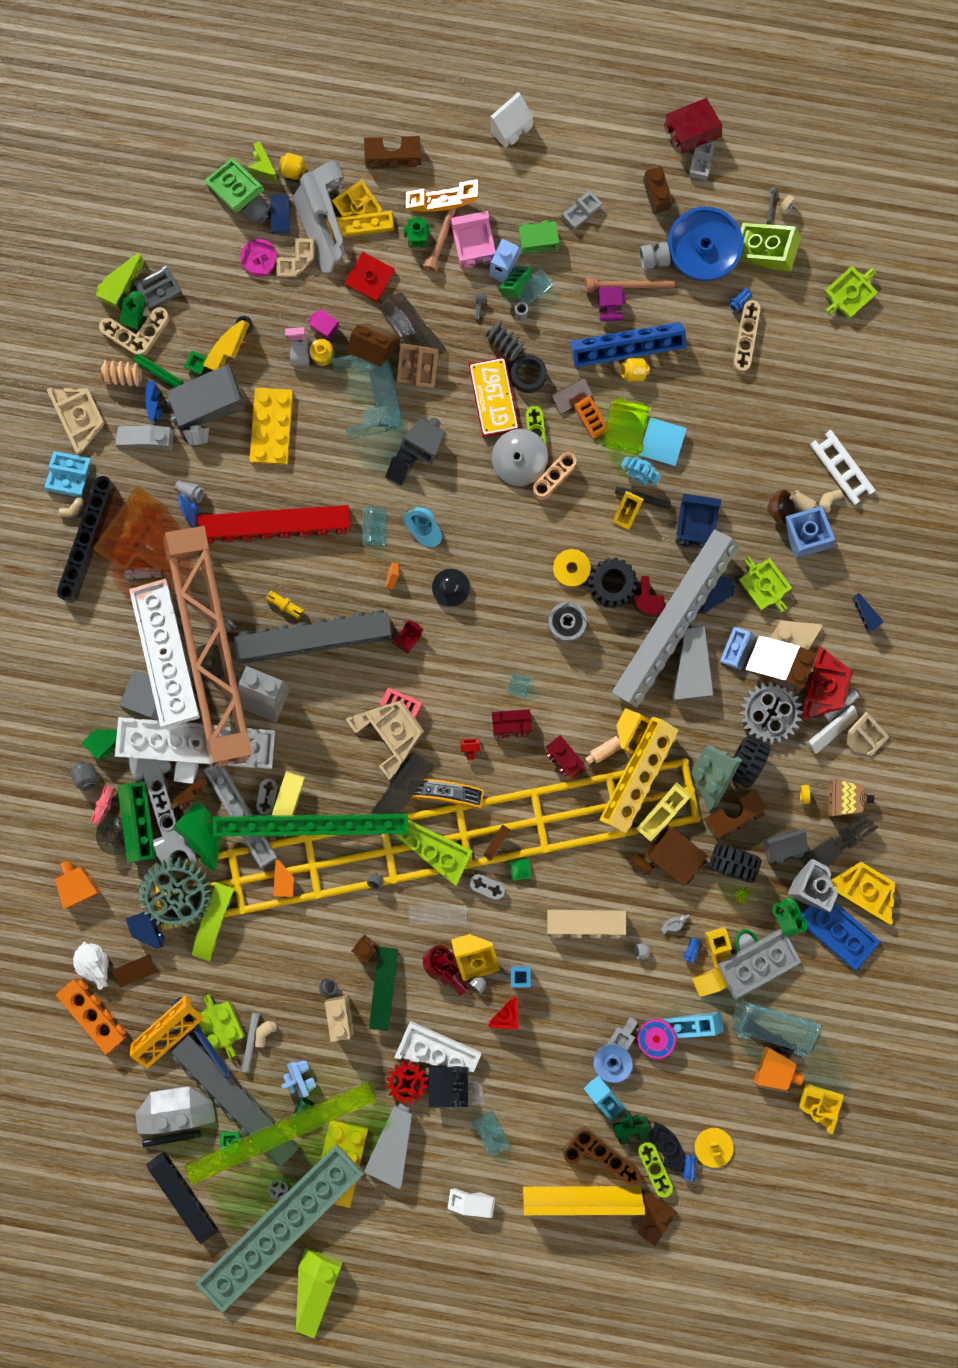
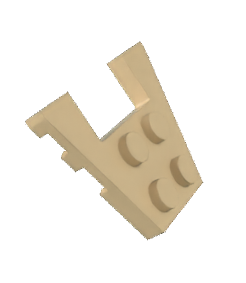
M402 700L346 719L355 733H358L368 724L372 723L394 755L379 766L388 780L395 776L424 732Z

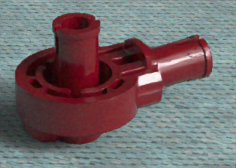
M442 945L428 949L423 955V966L426 973L432 979L440 980L444 985L449 983L459 996L463 995L469 987L458 976L459 968L455 965L456 957L454 953Z

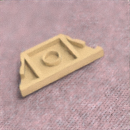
M46 389L76 454H81L105 424L89 389Z
M780 621L770 639L797 645L808 650L823 625Z

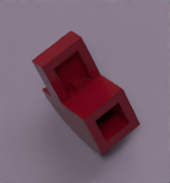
M641 576L640 581L636 585V592H640V595H633V605L642 615L659 617L664 610V595H649V576Z

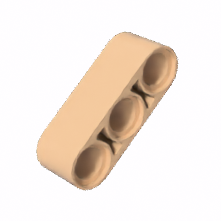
M570 452L562 454L535 482L533 495L536 499L545 500L571 474L575 469L577 461L574 454ZM570 459L573 464L565 466L562 461ZM555 472L559 474L560 478L552 480L549 475ZM539 486H544L547 491L544 494H540L536 489Z

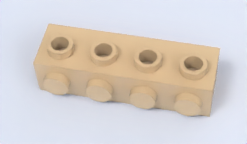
M547 909V934H551L552 938H563V934H571V938H582V934H590V938H602V934L610 935V938H621V935H626V911Z

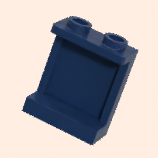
M683 494L675 542H679L681 546L698 545V548L702 549L714 529L716 530L721 499Z

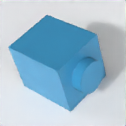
M510 966L511 987H531V967Z

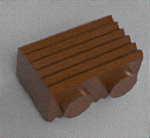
M663 167L646 170L643 182H645L647 196H649L650 206H652V213L656 214L670 210L673 200Z

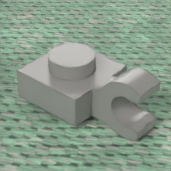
M630 1017L624 1028L618 1026L608 1044H616L628 1050L635 1039L631 1032L637 1025V1021Z

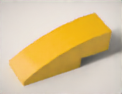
M241 320L223 334L208 354L203 366L216 370L225 365L228 356L235 359L249 323Z

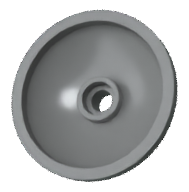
M514 429L502 435L496 442L492 452V464L495 472L504 482L514 486H526L537 481L545 472L548 464V450L544 441L536 433L526 429ZM516 453H520L521 455L520 459L518 460L515 459Z

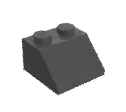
M796 829L761 840L767 861L769 863L774 862V865L786 862L785 858L791 856L793 859L801 858L804 856V852H808L805 829Z

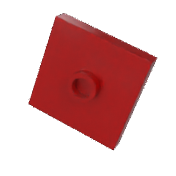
M362 251L344 284L378 303L395 273V269Z

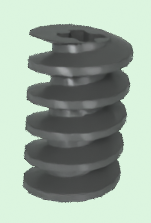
M500 321L488 331L485 338L488 337L489 343L494 342L493 346L495 348L499 347V352H505L504 356L506 358L511 357L510 362L514 363L525 352L526 348H523L525 342L522 341L518 344L519 336L512 338L514 332L511 331L507 334L508 326L501 328L503 322Z

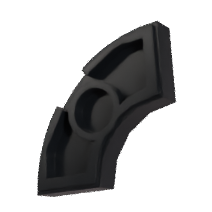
M654 1121L649 1141L656 1144L662 1150L664 1157L663 1166L683 1172L684 1154L679 1140L669 1128Z

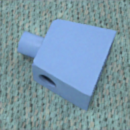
M502 239L491 261L489 277L503 283L512 272L521 254L520 247Z

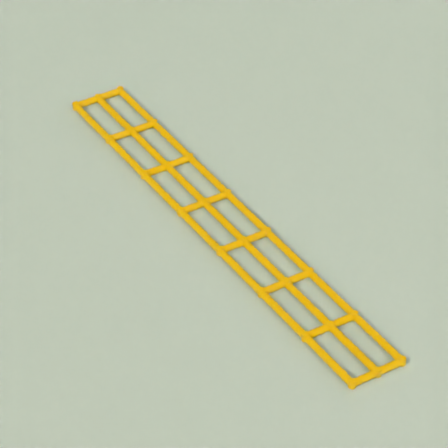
M687 758L663 762L659 771L682 767L686 785L684 789L691 794L689 804L692 816L670 820L666 826L677 827L697 823L701 820ZM625 770L483 798L482 807L531 797L535 818L503 825L511 830L537 825L541 846L494 855L491 861L486 857L473 860L471 854L465 869L641 834L636 829L637 827L628 829L627 833L616 829L613 832L548 845L545 823L604 812L608 803L543 816L539 795L606 782L609 797L611 798L615 790L614 780L620 779ZM668 791L646 795L642 804L659 801ZM453 804L408 814V820L413 821L456 812L460 833L443 837L454 842L461 841L462 846L470 850L469 839L495 834L502 826L501 824L467 831L463 810L473 808L464 807L462 804ZM381 834L384 846L382 849L317 862L312 841L338 835H299L269 841V844L274 849L304 842L308 863L287 867V870L291 874L310 871L314 892L245 906L241 885L272 879L275 877V870L240 877L236 856L251 853L248 846L219 851L218 860L229 858L232 879L218 882L230 887L234 886L237 907L227 909L224 918L371 888L368 886L367 881L321 890L317 869L386 856L389 877L384 878L383 886L439 875L441 873L435 868L397 875L393 854L411 851L412 849L406 844L391 847L389 834ZM189 858L180 859L181 863L188 859V865L192 864ZM216 882L209 883L207 886H212L213 890ZM155 884L156 893H158L160 890ZM174 891L172 892V895L177 894V896H179V892H178V893H174ZM158 901V906L163 907V902ZM196 917V923H201V920ZM167 924L166 928L163 929H171L170 924Z

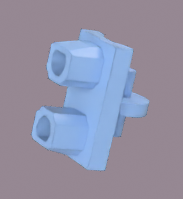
M300 1061L286 1064L290 1075L289 1073L283 1075L286 1082L281 1084L282 1089L288 1087L290 1093H294L297 1090L299 1097L308 1096V1092L315 1089L316 1084L313 1078L304 1081L301 1074L309 1071L307 1062Z

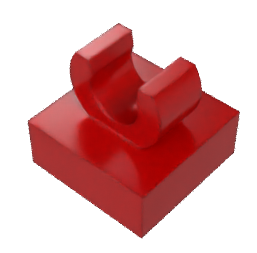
M479 738L460 739L461 752H467V760H475L474 751H480Z

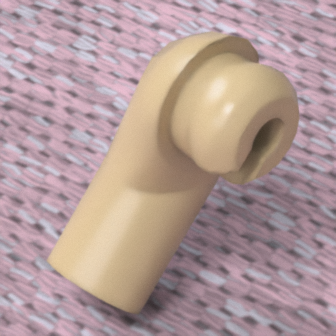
M266 1021L256 1029L255 1047H265V1037L277 1029L275 1022Z

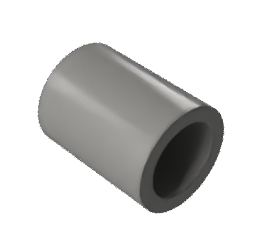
M519 302L515 306V317L518 320H524L528 315V306L524 302ZM523 309L525 312L519 313L518 310Z

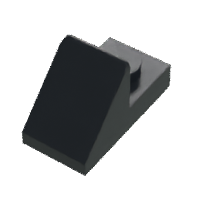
M400 448L396 457L393 456L385 477L402 486L418 457Z

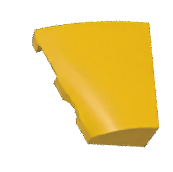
M362 179L331 200L341 216L382 211V208Z
M805 1083L799 1108L805 1113L810 1114L814 1121L820 1122L825 1126L828 1133L833 1134L844 1095Z

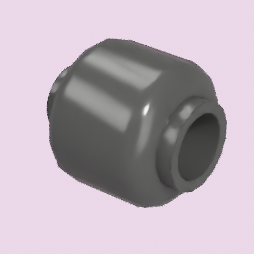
M260 196L255 197L243 207L242 212L253 224L258 222L263 224L269 218L270 207Z
M78 762L70 773L77 789L89 791L97 786L99 776L94 765L91 763Z

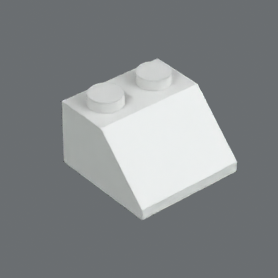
M519 92L491 115L490 132L505 148L509 144L513 145L523 132L527 133L533 126V115Z

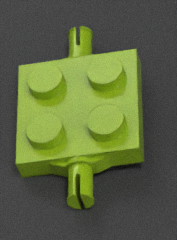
M851 266L824 291V294L832 302V305L825 310L826 314L828 313V316H831L836 310H840L849 319L853 317L878 293L869 281L877 272L871 268L863 275Z
M750 556L745 558L743 561L749 570L738 582L758 609L761 611L768 605L775 603L780 612L786 610L787 607L781 598L792 587L773 561L768 558L763 563L755 565Z
M211 994L202 997L207 1008L200 1013L203 1016V1020L198 1024L215 1050L225 1048L229 1058L236 1056L232 1044L244 1037L245 1034L231 1001L228 1000L222 1004L214 1005Z

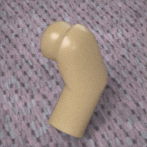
M841 489L825 493L822 496L819 506L823 507L825 513L830 512V506L834 500L843 498Z
M76 498L69 508H59V517H78L85 508V501L82 498Z

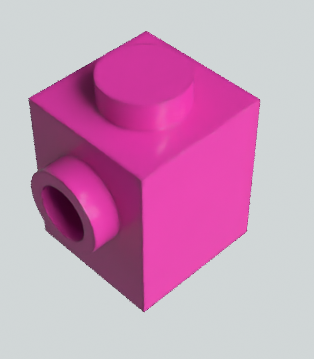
M321 309L317 313L314 312L309 319L311 330L329 342L340 327L338 320Z

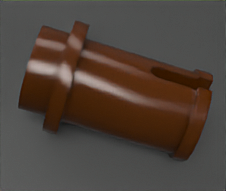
M637 854L633 856L629 865L643 872L644 876H650L655 868L652 862H647Z

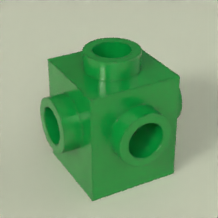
M412 217L407 219V226H404V237H408L409 248L427 247V237H430V225L426 224V218Z

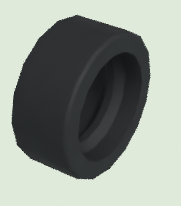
M535 355L521 356L512 366V383L518 390L524 393L536 392L543 387L546 381L547 369L544 362ZM527 363L537 366L540 372L538 381L531 385L522 383L518 378L519 368Z

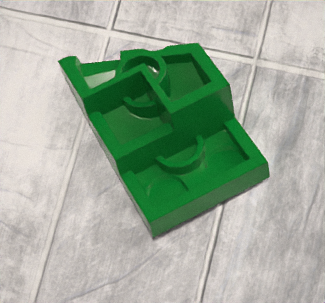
M196 802L174 825L173 830L188 840L186 845L201 856L200 862L212 871H215L222 837H213L212 816L199 802Z

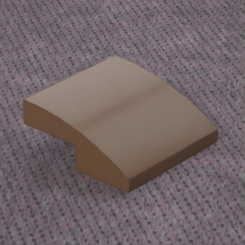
M400 343L396 382L434 388L439 350Z

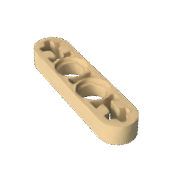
M754 300L747 301L742 309L733 360V368L738 373L746 372L752 361L760 315V305ZM750 306H753V310L756 311L753 312L751 318H748L750 312L748 309ZM750 323L753 326V331L746 332L743 329V325ZM747 341L750 344V349L743 350L740 347V343ZM742 355H745L744 363L747 365L741 368L737 362H740Z

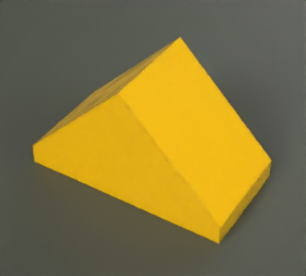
M626 491L612 523L629 530L643 498Z
M719 968L692 978L699 997L719 992L728 987Z

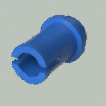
M743 288L735 299L730 300L729 307L734 312L742 311L744 304L753 296L751 291Z
M691 937L686 953H683V960L695 963V960H698L696 957L702 941Z
M685 1155L684 1173H682L683 1180L695 1181V1177H697V1156Z

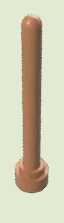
M457 208L448 210L433 252L424 262L423 268L429 272L436 273L439 268L438 257L450 228L451 218L454 217Z
M586 278L585 291L586 293H594V291H598L599 287L622 286V289L673 288L675 281L598 282L594 278Z

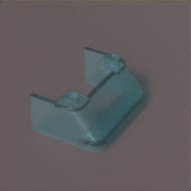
M354 355L331 359L334 371L353 368L359 373L369 371L376 407L369 408L364 412V425L346 428L349 440L388 432L401 427L402 415L388 358L382 367Z
M739 998L730 1028L738 1032L737 1036L745 1039H749L750 1036L793 1049L795 1054L806 1057L807 1054H812L824 1026L811 1019L808 1021Z

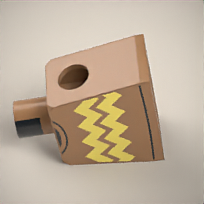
M829 779L828 816L863 812L864 805H874V794L864 793V785L839 779Z

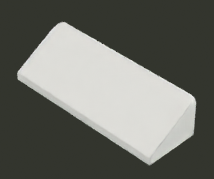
M852 705L847 707V710L841 712L807 742L806 745L813 753L817 754L858 718L856 708Z

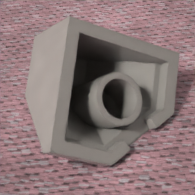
M811 859L795 876L787 895L804 904L831 912L838 893L836 887H833L830 869Z

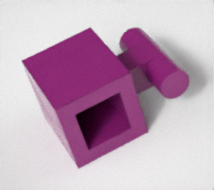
M622 286L599 287V312L607 311V314H600V322L623 321V314L615 313V311H621L622 305L626 304V295L622 293Z

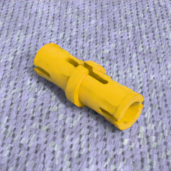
M272 590L268 593V595L275 599L267 596L265 601L280 608L279 611H285L297 620L300 619L301 615L295 611L303 614V608L291 603L288 598L284 599Z

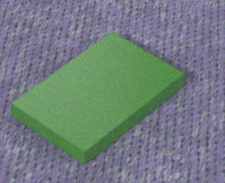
M231 158L205 180L206 185L235 213L264 191L263 186L234 158Z

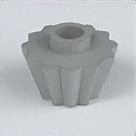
M194 425L190 426V430H185L183 433L189 445L206 444L209 428Z

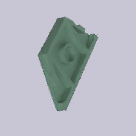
M709 745L703 749L691 774L708 809L712 811L717 807L742 759L739 757H729L727 752L719 751L717 748Z

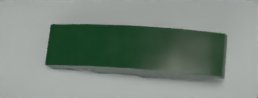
M379 947L369 1029L389 1031L398 949Z

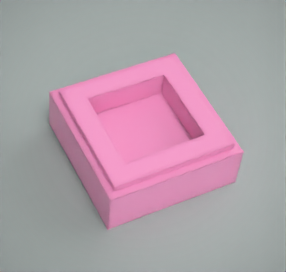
M304 327L285 329V335L289 341L307 339Z

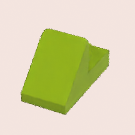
M261 142L254 143L255 151L253 155L257 162L248 166L250 174L272 182L278 181L276 172Z

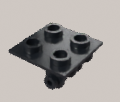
M429 1067V1108L468 1107V1067Z

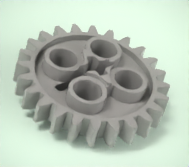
M770 681L767 687L764 682L760 684V689L756 685L753 686L755 692L747 691L750 697H743L746 704H740L744 711L739 712V714L744 715L740 722H746L743 729H750L748 735L755 733V737L758 739L761 737L763 742H766L768 738L770 744H773L774 738L778 743L781 742V737L787 740V733L794 735L792 728H799L795 723L796 721H802V719L797 717V714L803 713V711L797 710V707L802 705L801 703H795L798 696L792 697L793 691L789 690L787 692L786 688H780L777 684L773 687ZM765 694L771 697V703L765 705L762 701ZM777 697H779L780 700H779V702L775 705V707H774V709H773V711H772L773 713H775L774 716H769V718L767 719V722H766L765 727L762 728L763 722L766 720V718H767L768 715H769V713L767 712V709H772L773 706H774V704H775V701H776ZM783 703L788 707L786 714H782L779 711V707ZM756 711L762 714V719L758 722L753 719V714ZM773 720H776L779 724L776 731H772L770 728V723Z

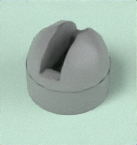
M643 943L636 944V958L638 960L647 958L650 955L649 946Z
M475 977L469 983L480 994L486 987V981L482 977Z

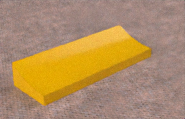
M641 1186L523 1187L524 1215H645Z

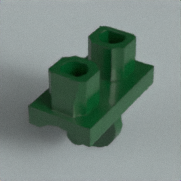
M629 1110L626 1111L627 1117L619 1118L620 1122L612 1123L615 1137L618 1138L620 1145L628 1144L630 1142L629 1136L634 1134L637 1135L639 1141L648 1140V1132L651 1130L647 1116L640 1118L639 1114L631 1116Z

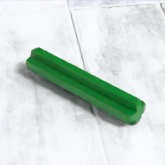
M140 354L135 356L134 363H137L138 366L175 388L184 384L181 379Z

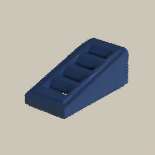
M860 593L852 597L869 634L880 626L883 620Z

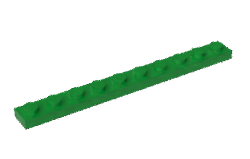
M408 813L212 817L213 837L409 833Z

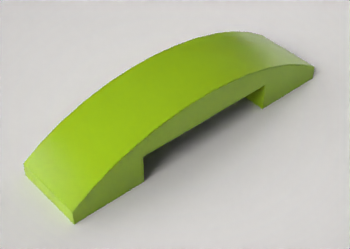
M216 882L211 893L212 899L208 901L210 906L206 907L207 913H204L199 926L192 956L211 961L217 944L216 940L235 888Z

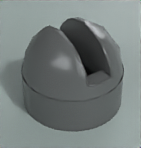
M374 873L369 877L367 884L375 890H380L383 886L384 878L382 875L377 876L378 873Z

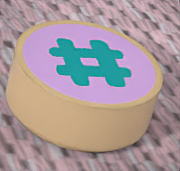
M788 195L781 203L779 211L784 215L787 214L794 205L796 198Z

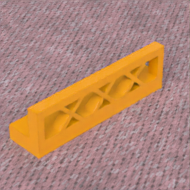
M185 995L130 1044V1057L148 1069L203 1020V1016L192 1008L191 999ZM189 1013L195 1017L191 1022H183V1018ZM181 1027V1031L178 1034L169 1035V1030ZM158 1040H167V1044L163 1047H155V1043ZM153 1052V1056L148 1061L141 1057L144 1053Z

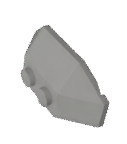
M191 1086L150 1092L135 1114L138 1134H157L216 1122L214 1102Z

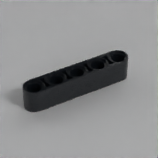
M165 1152L160 1153L146 1164L153 1178L200 1244L218 1232L216 1224Z

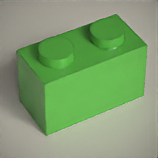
M545 220L540 224L525 223L519 226L522 255L558 250L559 238L556 221Z

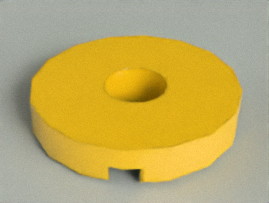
M565 550L554 561V577L562 585L568 587L580 586L586 582L590 575V561L579 550ZM573 563L577 566V571L569 573L566 566Z

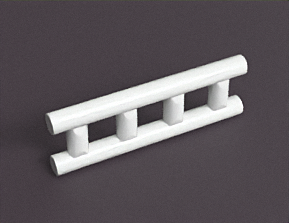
M829 430L825 433L828 438L820 445L815 440L810 446L853 505H856L860 502L857 496L864 491H867L870 495L876 490L832 430ZM833 445L839 454L830 460L824 450ZM844 460L850 470L841 475L835 466ZM855 475L861 485L852 490L846 481Z

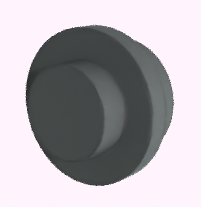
M326 978L319 983V992L323 997L331 998L336 994L338 986L334 980Z

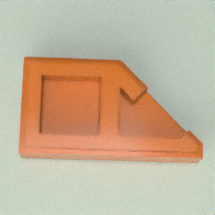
M276 860L273 896L293 897L295 877L280 860Z

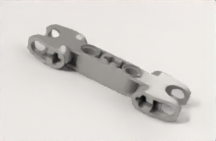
M129 758V766L135 782L144 780L146 782L162 837L153 840L157 857L161 862L164 859L169 864L171 857L173 859L176 853L184 851L191 863L199 864L198 854L186 845L188 840L173 830L174 825L179 819L176 809L171 810L170 808L173 800L164 774L174 770L172 761ZM157 782H161L162 788L160 791L155 792L154 785ZM162 800L167 803L164 806L165 809L160 807L162 805ZM172 818V827L166 828L165 821Z

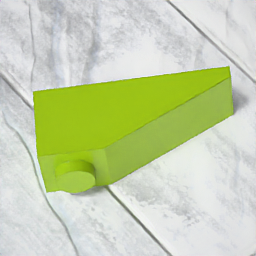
M137 253L105 277L102 284L98 285L96 296L101 302L121 310L123 300L128 296L134 284L133 281L136 280L144 263L141 254Z

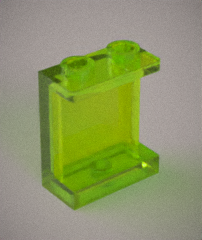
M625 398L614 399L610 403L602 447L635 455L640 454L643 451L644 444H642L650 407L641 402L630 403Z

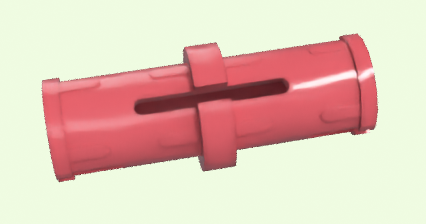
M104 785L99 801H96L95 805L97 806L90 822L102 826L105 815L111 808L110 804L116 789Z

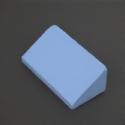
M734 627L720 662L742 670L755 635L750 631Z

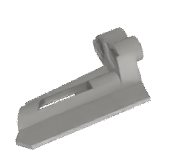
M336 160L327 162L312 172L305 173L300 178L301 185L293 196L308 238L315 239V256L321 271L328 273L333 272L334 265L339 263L344 256V240L329 193L336 187H339L344 179L340 165ZM323 214L327 215L335 238L337 240L336 244L334 243V240L332 238V235L330 233V230L328 228V225Z

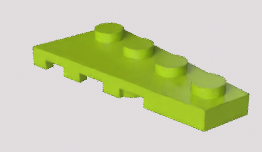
M408 820L409 833L395 834V836L457 886L473 851Z

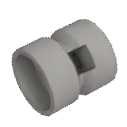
M666 241L655 243L654 247L651 244L639 247L643 270L654 269L656 265L659 268L670 266V253Z

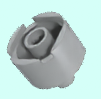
M570 602L556 605L548 618L550 634L562 643H571L578 640L583 635L587 625L585 611L579 605ZM564 619L567 621L571 620L570 626L563 625Z

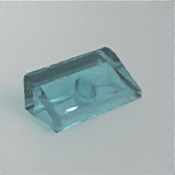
M374 506L363 508L362 545L385 546L386 508Z
M493 1110L472 1121L489 1156H495L511 1146Z

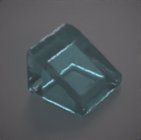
M513 673L508 692L526 697L531 677Z

